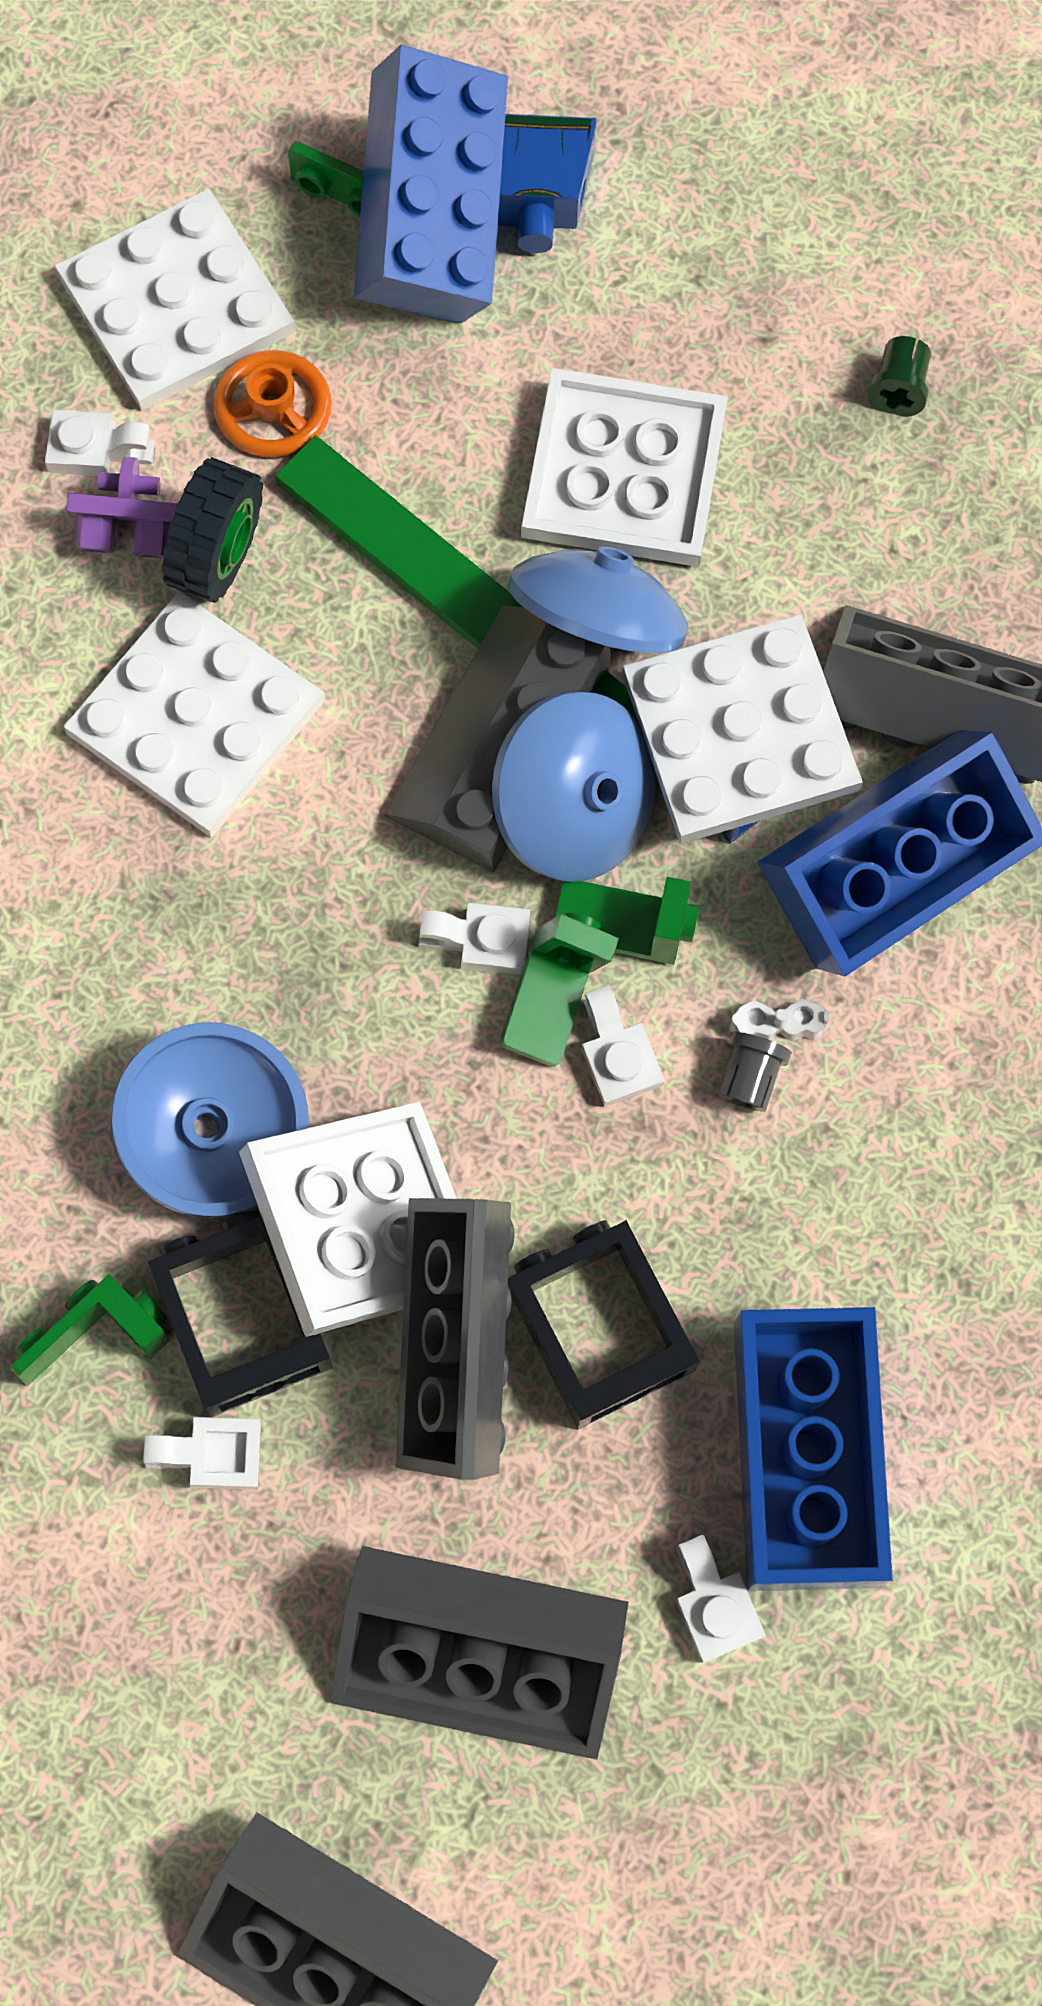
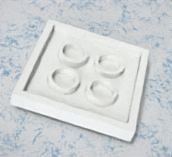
M210 189L55 265L58 278L141 411L231 366L239 359L258 352L296 332L295 321Z
M552 368L521 526V538L598 550L599 547L606 546L624 551L630 556L699 567L728 396Z
M179 591L64 725V729L69 737L212 838L324 703L325 694L324 691Z
M802 614L623 666L622 676L680 844L861 790L863 781Z
M416 1102L248 1142L239 1151L305 1337L403 1310L409 1198L457 1199L421 1103Z

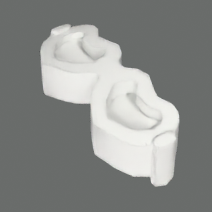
M804 999L795 1002L786 1009H779L776 1013L768 1006L752 1001L741 1006L736 1014H733L730 1031L748 1033L768 1040H773L776 1035H782L790 1041L803 1037L812 1041L820 1038L823 1031L827 1030L831 1014L829 1011H825L821 1005Z

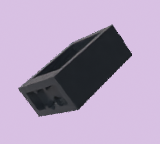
M257 1211L245 1212L228 1219L221 1224L223 1232L198 1241L196 1236L191 1235L169 1242L159 1249L160 1257L148 1261L203 1408L209 1418L333 1369L321 1334L318 1333L308 1337L304 1335L262 1216L259 1217ZM266 1242L304 1340L211 1377L173 1278Z
M607 1220L597 1222L573 1236L574 1246L554 1256L551 1255L549 1249L533 1253L516 1263L514 1269L517 1274L508 1278L511 1298L578 1430L695 1372L700 1362L627 1220L613 1227H610ZM617 1250L667 1348L583 1389L534 1291Z

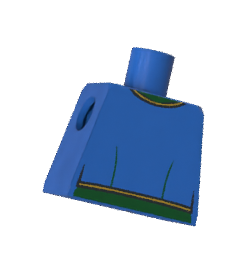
M521 114L505 115L498 226L519 227L518 246L522 250L535 254L547 252L553 247L554 228H577L594 158L596 118Z

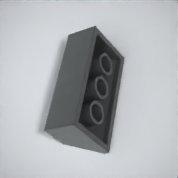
M503 605L385 811V817L494 873L508 848L497 825L492 800V781L495 763L506 735L521 715L537 702L549 696L575 691L595 693L611 664L610 647L565 632L538 618L524 607Z
M845 605L823 671L844 729H855L861 726L882 733L884 739L898 746L914 747L919 744L929 748H933L959 730L993 732L1018 782L1024 784L1034 783L1035 780L1042 782V664Z
M409 1198L396 1468L459 1480H475L499 1474L500 1454L504 1449L506 1438L502 1422L503 1387L506 1384L509 1372L508 1360L505 1355L506 1320L512 1305L511 1293L508 1287L509 1253L512 1250L515 1238L514 1226L511 1221V1202L487 1199Z
M362 1546L346 1599L330 1703L598 1759L621 1658L629 1602Z
M256 1812L221 1864L177 1953V1956L257 2006H475L498 1962L497 1959L477 1948L469 1941L459 1937Z

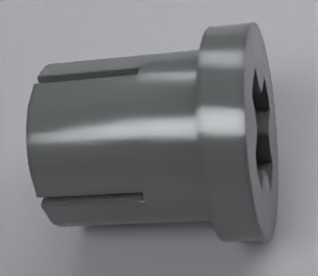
M731 1032L727 1047L732 1051L717 1096L729 1103L765 1112L780 1066L788 1065L792 1052L776 1042L756 1035Z

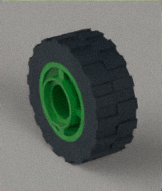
M213 457L205 459L203 464L197 467L191 480L188 481L180 501H178L167 533L168 537L164 546L162 564L163 581L167 586L211 603H216L220 597H224L228 588L232 586L246 557L258 524L263 499V482L260 481V475Z

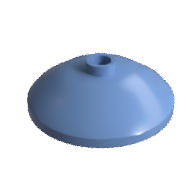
M602 546L598 548L597 552L582 549H566L533 556L513 568L508 582L511 595L530 613L565 632L605 646L643 653L670 652L684 644L689 629L681 607L660 582L648 572L633 565L634 559L632 556L616 548Z
M579 691L558 693L537 702L521 715L502 743L496 759L492 781V800L496 822L511 852L519 861L534 872L562 881L574 882L594 879L621 864L640 842L652 816L656 797L657 776L639 722L626 708L616 701L596 693ZM600 782H601V783H602V792H601L600 797L598 798V796H597V788H598V785H599Z
M213 1022L194 1023L172 1029L161 1034L143 1047L131 1060L118 1083L111 1112L114 1146L131 1180L140 1190L160 1205L184 1215L202 1218L232 1216L258 1206L239 1151L248 1142L309 1127L308 1105L304 1089L294 1068L284 1055L270 1042L249 1030L234 1025ZM202 1117L214 1120L218 1127L217 1134L211 1138L199 1136L194 1128L195 1121Z

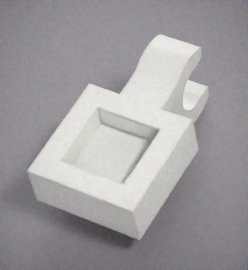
M53 409L45 465L49 473L98 477L99 472L109 473L110 461L122 462L125 456L138 458L139 464L152 465L155 442L148 439L150 427L145 423L127 422L115 428L116 424L112 413Z
M468 902L466 920L459 919L445 912L422 911L418 947L462 951L460 967L462 970L521 975L526 959L531 909Z
M610 985L585 993L586 1001H583V1005L597 1039L582 1044L581 1051L603 1107L662 1087L665 1080L643 1024L640 1023L624 1029L619 1008Z
M193 1417L192 1437L145 1436L143 1463L145 1468H191V1488L258 1490L261 1419Z
M704 1535L675 1547L693 1590L691 1593L676 1598L675 1601L701 1663H705L766 1636L740 1573H735L720 1580L713 1555Z

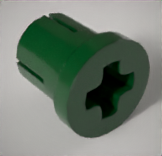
M897 336L886 343L879 373L872 377L867 393L868 400L878 411L903 417L917 415L925 408L928 398V388L925 380L931 358V350L926 343L918 340L913 358L916 338Z

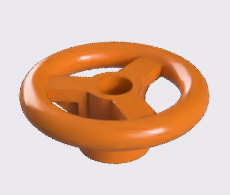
M282 350L259 351L236 361L219 380L213 400V410L217 425L228 441L248 454L263 458H280L298 453L315 435L319 437L323 433L329 421L332 408L331 392L320 370L307 359ZM293 373L304 379L313 393L314 409L308 422L294 410L295 388L292 377ZM247 377V396L240 401L231 402L234 390ZM271 395L279 397L275 400H264L266 397ZM258 417L269 422L277 421L291 436L278 440L260 439L245 432L237 423Z

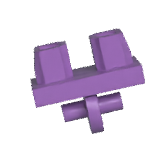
M125 456L121 463L120 474L99 472L98 490L118 492V498L68 493L66 511L76 518L77 548L81 551L113 554L115 522L136 524L133 554L141 557L163 559L164 546L168 537L167 533L178 503L139 500L138 494L159 496L160 477L140 476L138 458Z

